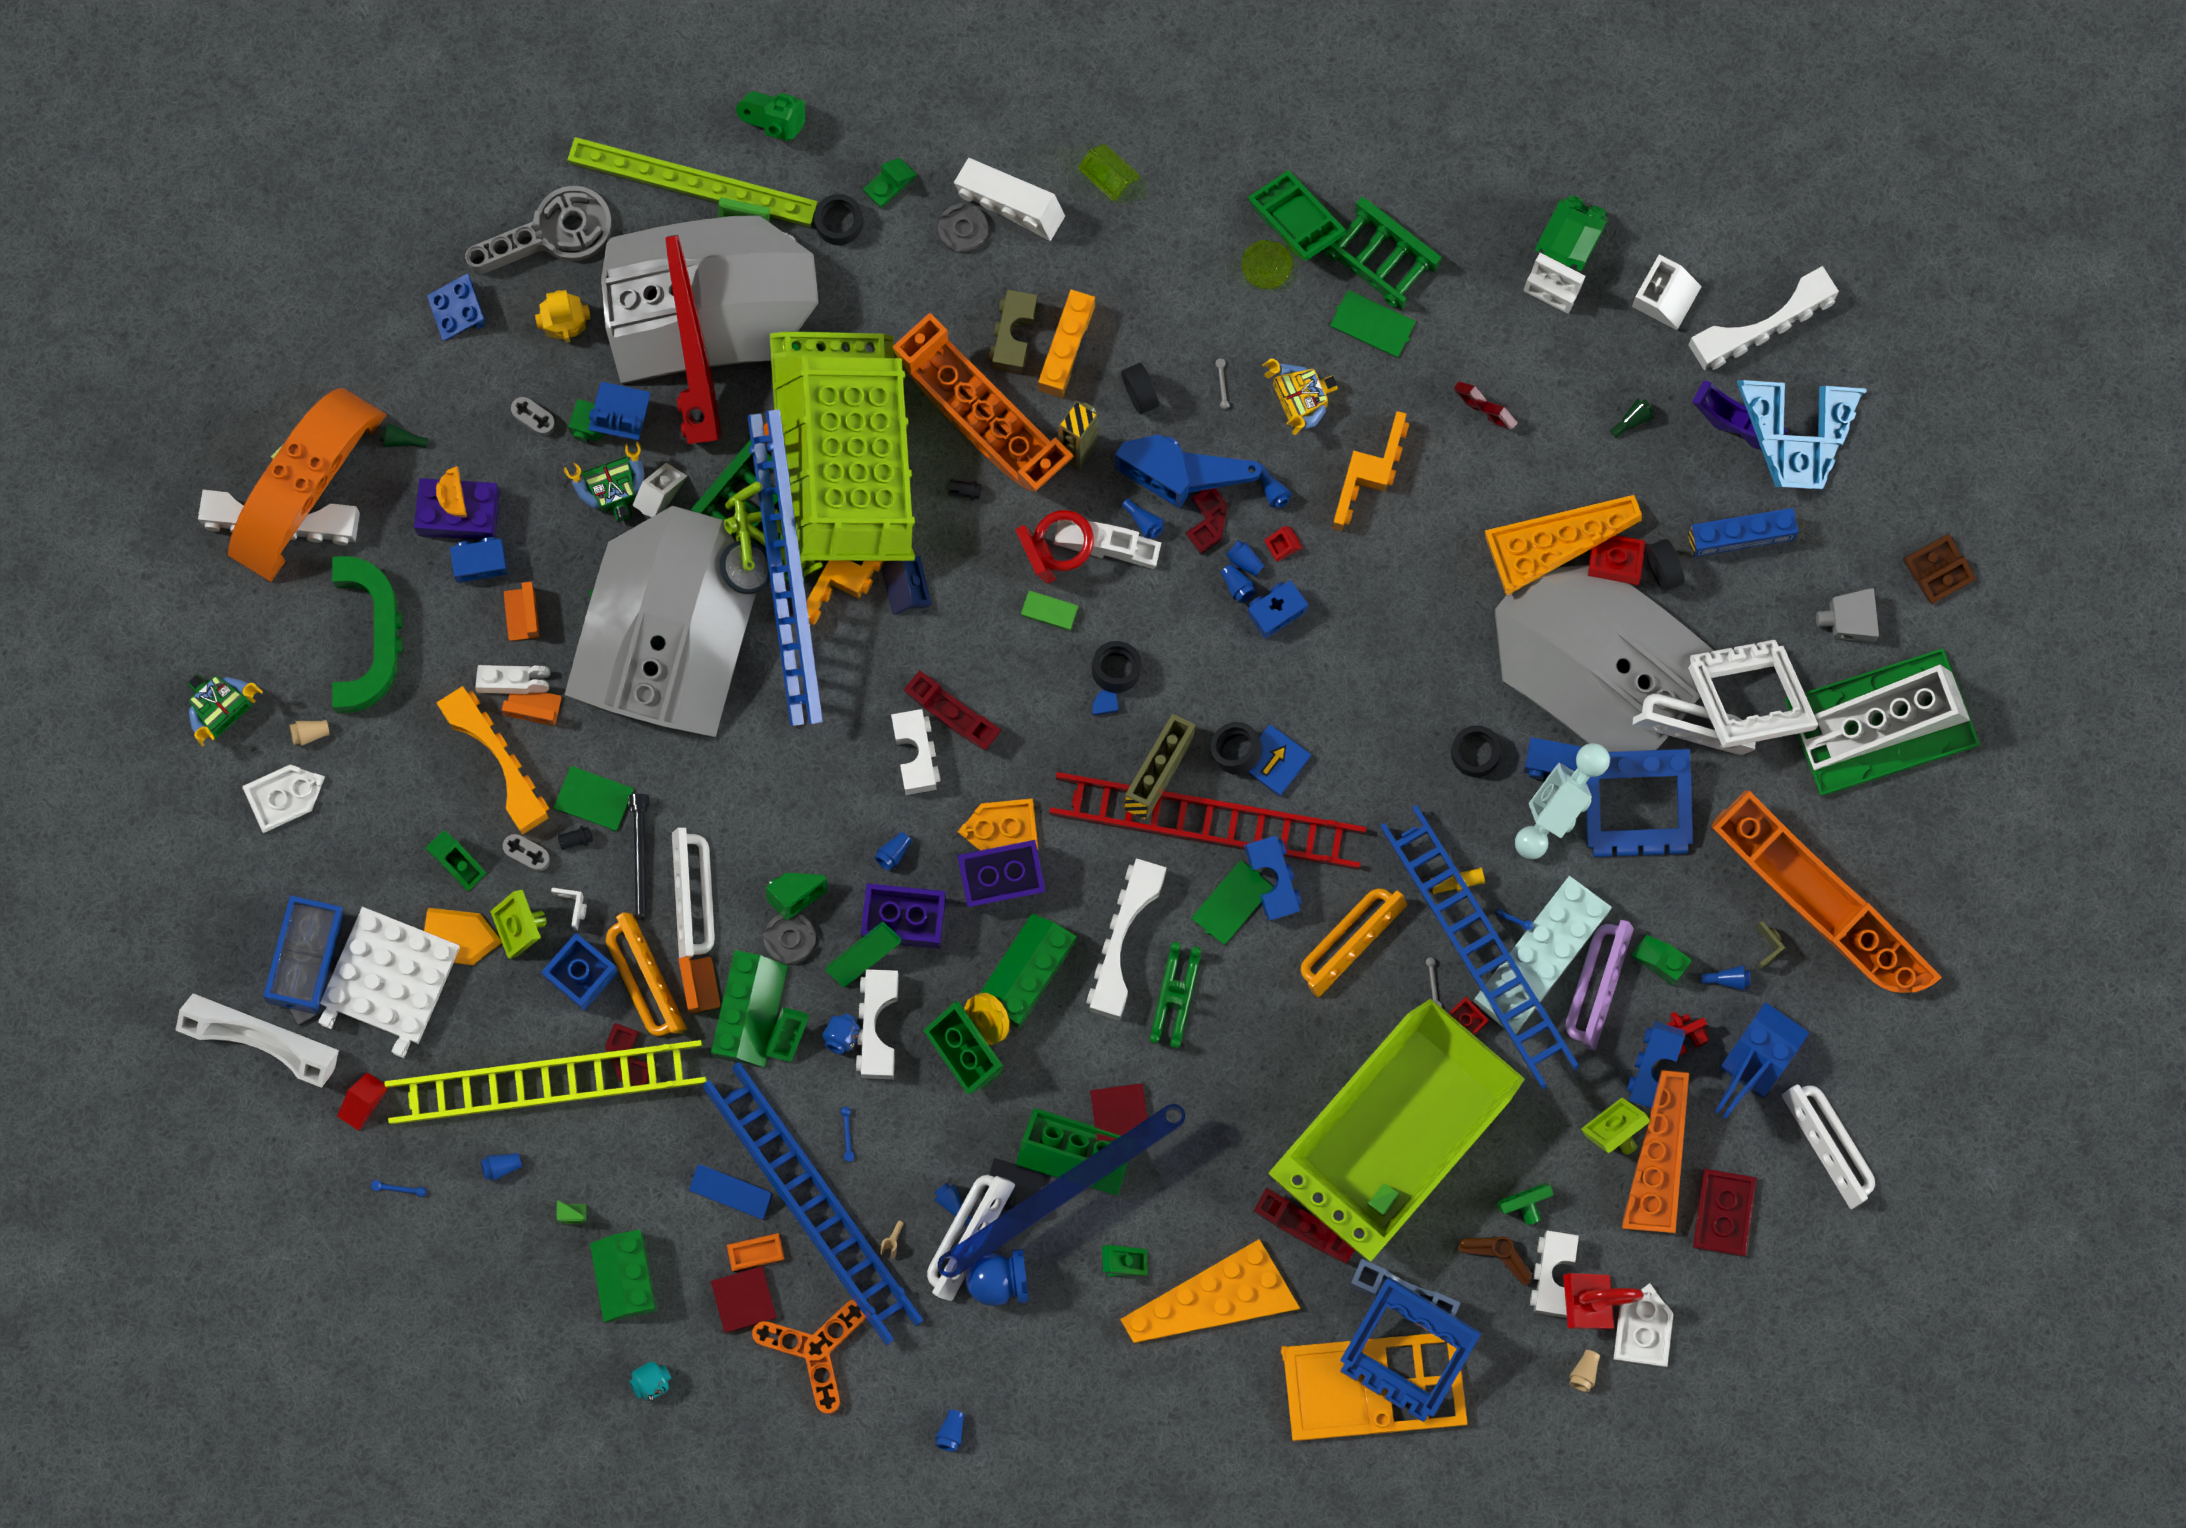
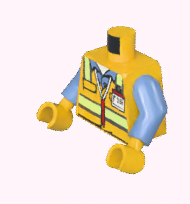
M1269 359L1262 364L1263 367L1270 369V371L1264 374L1266 378H1271L1273 375L1277 376L1274 377L1273 386L1288 418L1286 425L1290 424L1292 428L1295 427L1292 434L1296 435L1300 430L1315 427L1326 413L1328 405L1326 394L1338 390L1334 377L1329 376L1319 380L1314 369L1280 364L1275 359Z

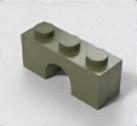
M1007 290L1006 298L1001 297L999 312L1002 313L1001 322L996 321L994 336L997 337L996 346L991 345L989 360L992 361L993 369L1023 374L1028 343L1015 340L1011 336V332L1020 325L1033 327L1038 295Z

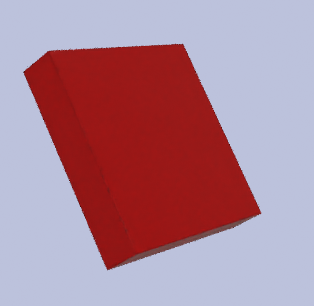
M1615 535L1591 549L1587 576L1639 585L1645 540Z

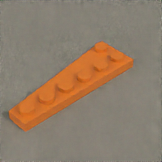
M1661 1070L1649 1116L1651 1122L1647 1124L1622 1221L1623 1229L1676 1232L1689 1072Z

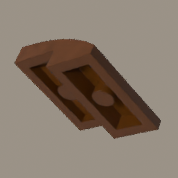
M1946 534L1902 558L1930 604L1976 580L1965 556L1961 557L1950 534Z

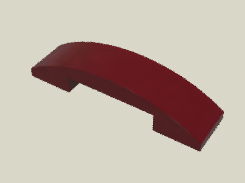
M920 670L904 689V692L955 733L984 751L987 750L1001 732V729L982 715L979 716L944 691L940 684Z
M1268 1188L1264 1190L1253 1210L1257 1215L1282 1231L1344 1264L1348 1263L1354 1252L1350 1245L1321 1220L1291 1204L1289 1200Z

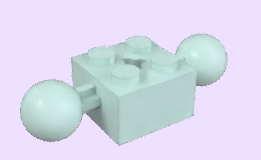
M1596 743L1584 745L1577 753L1576 764L1578 768L1575 772L1559 762L1533 796L1529 806L1536 824L1535 826L1524 827L1515 838V848L1522 857L1526 859L1540 858L1548 848L1547 834L1552 832L1562 838L1566 832L1569 833L1573 829L1576 818L1581 811L1584 812L1588 809L1592 796L1586 782L1590 777L1602 775L1610 764L1609 753L1602 745Z

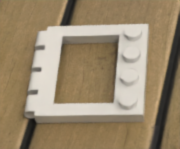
M1776 640L1759 642L1757 645L1734 647V651L1732 648L1712 651L1711 655L1709 652L1690 656L1691 664L1688 669L1723 748L1813 731L1817 728L1818 722L1784 646H1778ZM1774 666L1792 705V711L1770 712L1766 716H1749L1745 720L1740 721L1729 720L1711 678Z

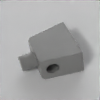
M1874 588L1832 598L1830 611L1816 612L1817 626H1832L1833 639L1876 642L1879 637Z

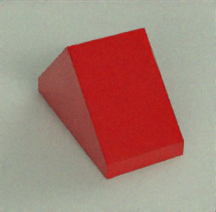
M366 1073L348 1089L337 1117L360 1131L388 1088L385 1087L383 1082Z

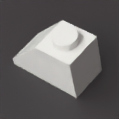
M665 463L642 482L633 506L646 516L653 517L659 514L669 505L686 480L687 475Z

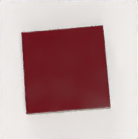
M1143 1083L1090 1090L1095 1128L1126 1138L1150 1136ZM1096 1133L1097 1142L1119 1140Z
M762 1266L711 1281L725 1334L756 1325L762 1321L767 1322L777 1319Z

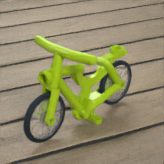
M754 482L742 489L725 504L728 510L735 508L736 513L734 514L735 516L724 520V527L729 534L736 532L737 535L736 542L730 544L721 556L720 571L726 584L734 591L742 594L758 593L770 581L767 552L759 544L752 542L750 538L751 536L766 547L764 533L751 524L762 522L761 511L747 514L745 508V500L762 490L760 482ZM776 520L778 533L782 534L781 521ZM782 546L780 547L781 558L785 560V565H787L785 548ZM800 560L802 570L807 566V569L802 571L804 576L810 575L823 567L822 562L815 564L814 560Z

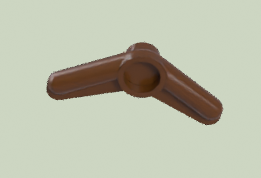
M1508 1237L1464 1238L1458 1245V1250L1462 1253L1498 1257L1523 1285H1528L1533 1278L1531 1271Z

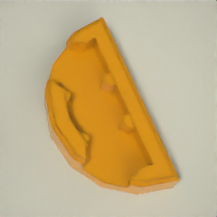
M456 466L448 469L436 485V496L440 506L448 514L455 517H467L459 468Z

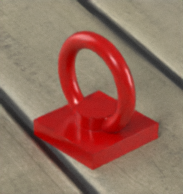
M1059 510L1048 514L1039 522L1034 533L1025 525L1015 529L1036 575L1046 584L1056 580L1052 570L1069 571L1081 566L1090 556L1094 545V534L1089 522L1079 513L1070 510ZM1061 520L1071 521L1078 525L1084 537L1081 551L1077 556L1067 561L1055 560L1044 539L1046 530L1053 523Z
M1577 1273L1563 1275L1568 1329H1614L1612 1306L1639 1302L1644 1297L1643 1292L1639 1289H1611L1610 1275Z

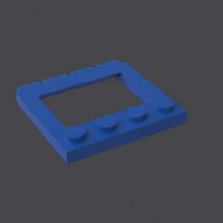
M1690 749L1608 752L1610 756L1608 769L1600 776L1590 777L1586 782L1592 796L1591 804L1586 810L1587 847H1592L1593 857H1612L1613 846H1616L1617 857L1638 856L1639 845H1642L1643 856L1664 855V845L1668 844L1669 855L1688 854V844H1693ZM1676 776L1678 828L1601 831L1599 779Z
M1388 1277L1340 1361L1344 1365L1340 1372L1355 1381L1363 1374L1365 1378L1361 1385L1379 1396L1384 1388L1389 1391L1384 1399L1401 1409H1404L1407 1402L1412 1405L1408 1413L1425 1422L1428 1415L1434 1417L1482 1333ZM1387 1307L1457 1348L1431 1394L1362 1353L1364 1346Z

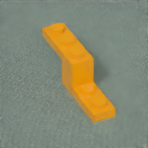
M1396 412L1384 458L1353 450L1332 529L1342 531L1344 524H1350L1353 510L1349 509L1351 500L1356 501L1360 486L1355 484L1384 492L1386 491L1387 484L1393 485L1396 470H1392L1394 461L1399 462L1403 449V447L1398 446L1400 437L1406 438L1409 423L1405 422L1406 413Z
M829 560L806 601L809 626L810 624L815 625L821 614V611L818 609L822 602L827 603L833 592V589L830 588L831 586L859 599L862 593L867 594L873 583V580L870 578L874 571H880L884 561H863L860 566L850 560Z

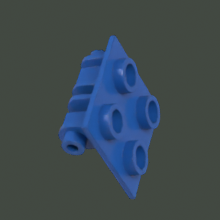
M468 273L427 295L442 341L457 335L473 325L476 329L485 326L484 321L486 319L483 316L478 296H476L473 282H471Z
M601 382L594 410L591 409L589 419L591 421L588 430L639 441L651 392Z

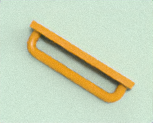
M1380 888L1370 891L1304 959L1300 968L1301 975L1308 982L1311 992L1319 998L1406 908L1407 902L1403 894L1398 890L1392 894ZM1375 900H1384L1385 903L1315 975L1311 971V967Z
M625 912L616 916L618 923L613 925L606 934V944L645 1028L654 1036H663L670 1032L680 1034L686 1031L687 1027L634 915ZM622 932L666 1021L661 1026L655 1024L618 946L616 937Z

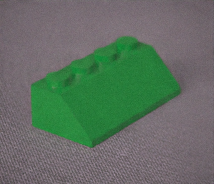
M1031 914L980 993H988L995 996L1004 1006L1009 1023L1020 1029L1076 943V936L1050 920Z
M734 950L711 1050L714 1058L765 1068L768 1057L766 1056V1048L774 1030L788 965L761 955Z
M1034 1108L1021 1142L1016 1165L1118 1196L1136 1139L1126 1138L1083 1122ZM1096 1133L1119 1140L1097 1142Z

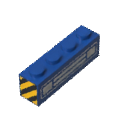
M1789 508L1693 524L1688 532L1692 556L1698 557L1794 541L1799 532L1794 509Z

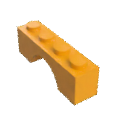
M1070 290L1038 381V391L1063 398L1081 339L1088 328L1095 308L1094 296Z

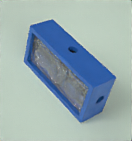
M290 895L263 995L266 1003L318 1015L344 918L342 907Z

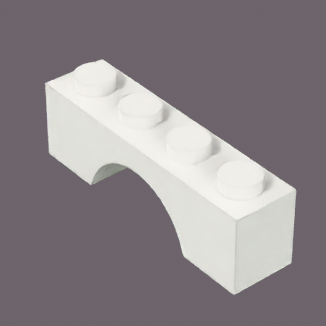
M866 970V977H861L860 993H865V1001L859 1004V1019H864L863 1029L858 1034V1045H862V1055H857L856 1071H861L862 1078L894 1079L895 1051L878 1038L875 1032V1024L879 1013L889 1004L898 1001V971Z

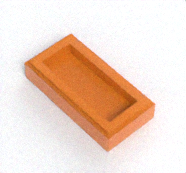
M779 1233L727 1245L732 1272L785 1260Z

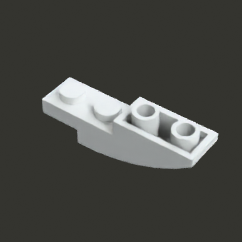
M1067 520L1058 521L1053 544L1080 552L1083 547L1084 537L1079 526ZM1088 521L1094 534V545L1090 555L1103 558L1106 555L1151 569L1156 567L1161 542L1140 537L1137 531Z

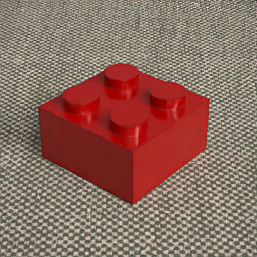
M1467 997L1448 1013L1474 1036L1489 1022L1484 1014Z

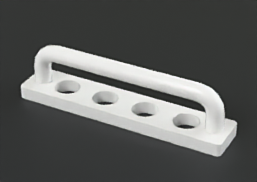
M1661 694L1647 696L1643 702L1642 713L1633 717L1634 726L1733 754L1744 755L1755 750V742L1723 748L1715 730L1653 713V705L1657 704L1710 719L1705 707ZM1727 714L1729 720H1741L1737 716Z
M677 828L672 832L679 958L687 956L692 958L693 955L709 952L714 946L715 941L710 850L705 838L697 834H687L686 828ZM687 844H695L699 848L704 942L702 944H693Z
M1797 1084L1782 1094V1098L1849 1208L1853 1209L1868 1199L1867 1195L1875 1187V1179L1871 1170L1823 1092L1811 1085L1801 1088ZM1807 1096H1812L1864 1179L1863 1186L1857 1181L1807 1099Z
M983 1175L975 1181L927 1270V1278L934 1287L932 1292L934 1295L949 1301L954 1299L966 1277L968 1269L974 1262L1015 1187L1013 1182L991 1175ZM985 1186H989V1189L987 1190L983 1200L981 1201L977 1211L975 1212L971 1222L969 1223L965 1233L963 1234L959 1244L957 1245L952 1257L950 1258L946 1268L944 1269L941 1277L939 1278L938 1271L944 1259L946 1258L950 1248L952 1247L956 1237L958 1236L962 1226L964 1225L968 1215L970 1214L983 1188ZM996 1199L995 1203H994L993 1206L990 1208L991 1203ZM970 1246L969 1251L965 1254V1251ZM957 1270V1273L952 1278L953 1273Z

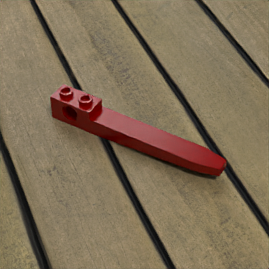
M671 235L665 237L689 387V389L680 392V397H677L678 411L683 413L684 422L681 423V432L683 438H687V444L715 441L722 437L713 378L679 235ZM694 409H699L703 412V421H697L693 417Z

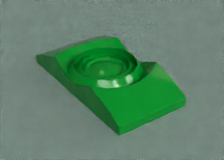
M1289 170L1248 196L1249 202L1267 226L1275 230L1288 248L1304 261H1307L1347 234L1346 229Z

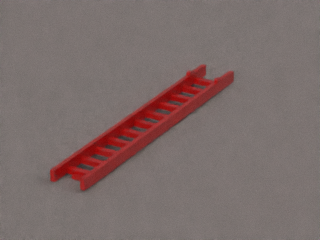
M1060 772L1056 773V780L1076 783L1078 787L1077 790H1074L1071 805V807H1074L1073 811L1050 807L1049 815L1245 850L1244 844L1249 842L1234 840L1238 812L1258 816L1254 841L1260 840L1262 837L1265 817L1284 820L1281 839L1284 842L1285 849L1291 822L1310 825L1306 851L1300 852L1286 849L1284 857L1358 870L1360 868L1361 862L1339 859L1338 854L1342 830L1365 834L1366 827L1167 791H1163L1152 813L1151 824L1148 825L1131 822L1132 814L1127 811L1125 820L1105 817L1110 790L1127 792L1130 785ZM1085 785L1104 788L1099 816L1080 812ZM1162 799L1181 802L1176 829L1157 826ZM1188 803L1207 807L1202 834L1183 831ZM1213 808L1232 811L1227 838L1209 835ZM1317 826L1336 829L1331 857L1312 854Z

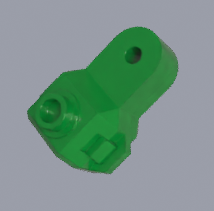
M751 91L737 104L736 113L742 121L764 128L765 135L790 141L801 131L805 123L804 99L784 93H779L773 97Z

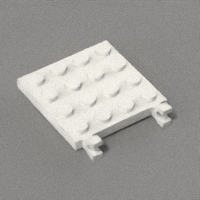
M362 907L320 1002L322 1006L327 1008L322 1013L318 1023L332 1029L338 1012L399 1036L391 1052L396 1056L405 1058L411 1041L417 1044L420 1042L460 946Z

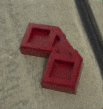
M1460 381L1455 385L1454 389L1461 399L1472 409H1480L1481 412L1488 416L1487 419L1495 425L1513 430L1518 423L1504 406L1488 402L1476 386Z
M1216 488L1202 490L1191 498V501L1205 520L1186 532V536L1200 554H1203L1222 540L1227 503Z
M614 1023L605 1045L606 1051L613 1052L633 1049L640 1032ZM629 1056L630 1085L648 1084L647 1062ZM620 1058L610 1059L619 1081L623 1083Z

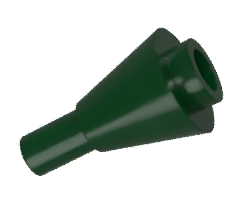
M1637 398L1622 418V421L1610 430L1611 434L1617 438L1627 429L1653 419L1651 413L1654 412V409L1645 399L1641 402Z
M388 422L387 427L382 426L379 441L384 442L383 447L413 445L426 448L428 438L412 435V433Z

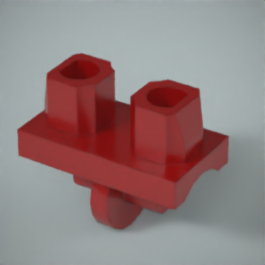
M1675 1011L1669 1014L1671 1022L1667 1023V1025L1685 1030V1038L1689 1036L1695 1048L1708 1043L1709 1038L1705 1030L1707 1022L1704 1017L1684 1026L1683 1024L1691 1021L1688 1014L1681 1017ZM1682 1044L1678 1057L1687 1052L1684 1044Z

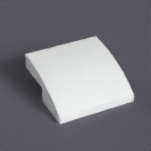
M1539 253L1523 291L1569 314L1585 276Z

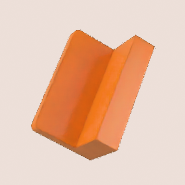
M525 582L522 583V589L504 591L509 641L540 638L533 583Z
M546 692L509 694L508 701L504 700L502 712L507 717L555 726L562 697Z
M689 956L678 958L689 1013L720 1008L721 1004L712 958L705 957L690 960Z

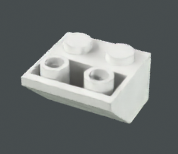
M1659 254L1635 296L1632 307L1678 330L1701 289V285L1681 265Z

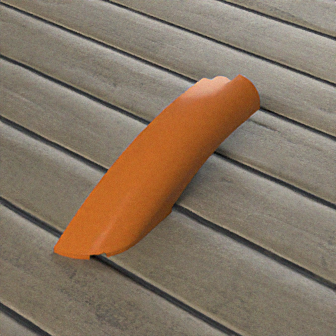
M1744 791L1714 820L1711 828L1794 911L1874 984L1892 992L1909 993L1924 990L1942 978L1869 903L1863 900L1820 861L1751 791Z

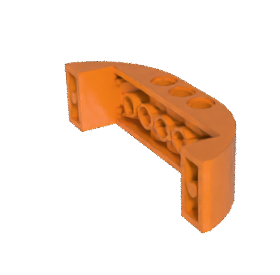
M931 313L925 316L892 346L896 356L902 358L903 367L929 400L990 462L1018 485L1036 492L1073 458V454L1056 437L1050 441L949 341L948 330Z
M345 388L333 390L319 400L292 431L249 495L234 526L229 543L228 556L269 582H272L286 562L281 552L363 433L367 432L373 435L385 418L386 413Z

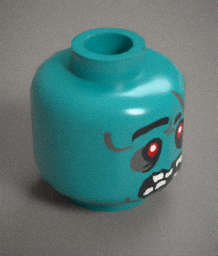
M650 1361L632 1372V1379L629 1380V1383L638 1399L643 1398L649 1402L668 1391L669 1385L667 1381L671 1379V1376L665 1365L659 1367L656 1362Z

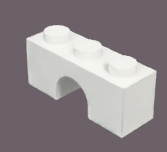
M922 709L892 714L896 744H911L919 751L917 758L913 762L900 765L905 794L910 795L937 790L936 782H940L938 766L933 767L931 757L936 756L934 742H928L926 733L931 732L929 716L924 717Z
M1546 1231L1544 1237H1539L1537 1253H1542L1541 1263L1535 1264L1533 1279L1538 1280L1537 1290H1532L1530 1297V1306H1534V1313L1561 1318L1567 1317L1564 1287L1558 1286L1554 1282L1552 1270L1559 1264L1573 1265L1575 1263L1578 1235Z

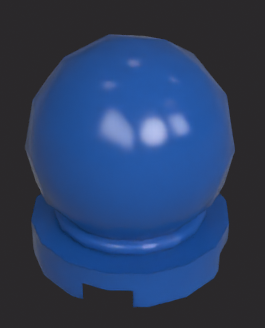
M1023 1249L1012 1250L1013 1257H1009V1259L998 1253H988L978 1257L971 1264L966 1274V1285L971 1296L983 1305L995 1307L1007 1303L1012 1297H1018V1304L1029 1303Z

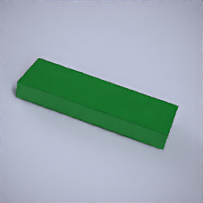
M882 921L828 964L825 971L844 988L899 945L901 938Z

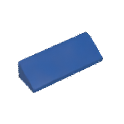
M701 1164L697 1165L689 1189L693 1193L761 1220L764 1219L773 1194L769 1191Z

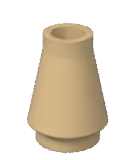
M327 720L295 721V724L289 725L293 745L300 744V746H303L323 736L330 735Z
M1585 1350L1584 1355L1569 1375L1571 1387L1582 1392H1589L1590 1388L1594 1387L1598 1361L1600 1359L1598 1353Z

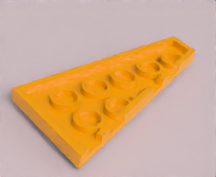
M1635 495L1485 530V538L1506 596L1642 521V513Z
M1260 1239L1126 1315L1120 1321L1133 1343L1300 1310V1307Z

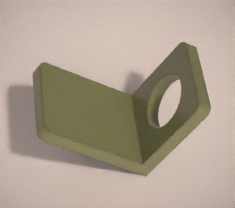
M1763 921L1756 928L1775 951L1756 967L1758 971L1785 949L1780 942L1782 939L1779 933L1774 928L1769 929Z

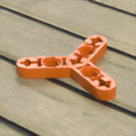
M854 1300L847 1302L813 1335L766 1321L756 1324L752 1331L753 1339L758 1345L806 1359L815 1403L818 1410L824 1414H832L840 1406V1397L830 1353L866 1319L860 1310L862 1316L859 1319L856 1316L852 1317L848 1321L852 1326L848 1329L845 1322L838 1318L843 1314L846 1319L851 1313L849 1308L852 1305L855 1308L858 1307ZM834 1323L842 1325L843 1334L839 1338L829 1336L828 1328ZM769 1327V1333L777 1335V1330H781L782 1332L778 1337V1346L772 1345L775 1339L766 1337L765 1341H761L760 1335L757 1334L758 1330ZM824 1333L826 1339L833 1344L828 1347L827 1343H825L820 1348L822 1354L819 1356L816 1353L810 1355V1344L818 1345L823 1340L819 1335ZM793 1334L798 1338V1344L795 1348L787 1349L783 1346V1339L786 1335ZM825 1368L829 1371L830 1377L827 1382L819 1383L815 1380L814 1374L817 1369ZM833 1384V1389H828L830 1398H835L836 1402L832 1403V1408L827 1409L825 1405H820V1401L824 1400L823 1391L817 1393L816 1388H826Z

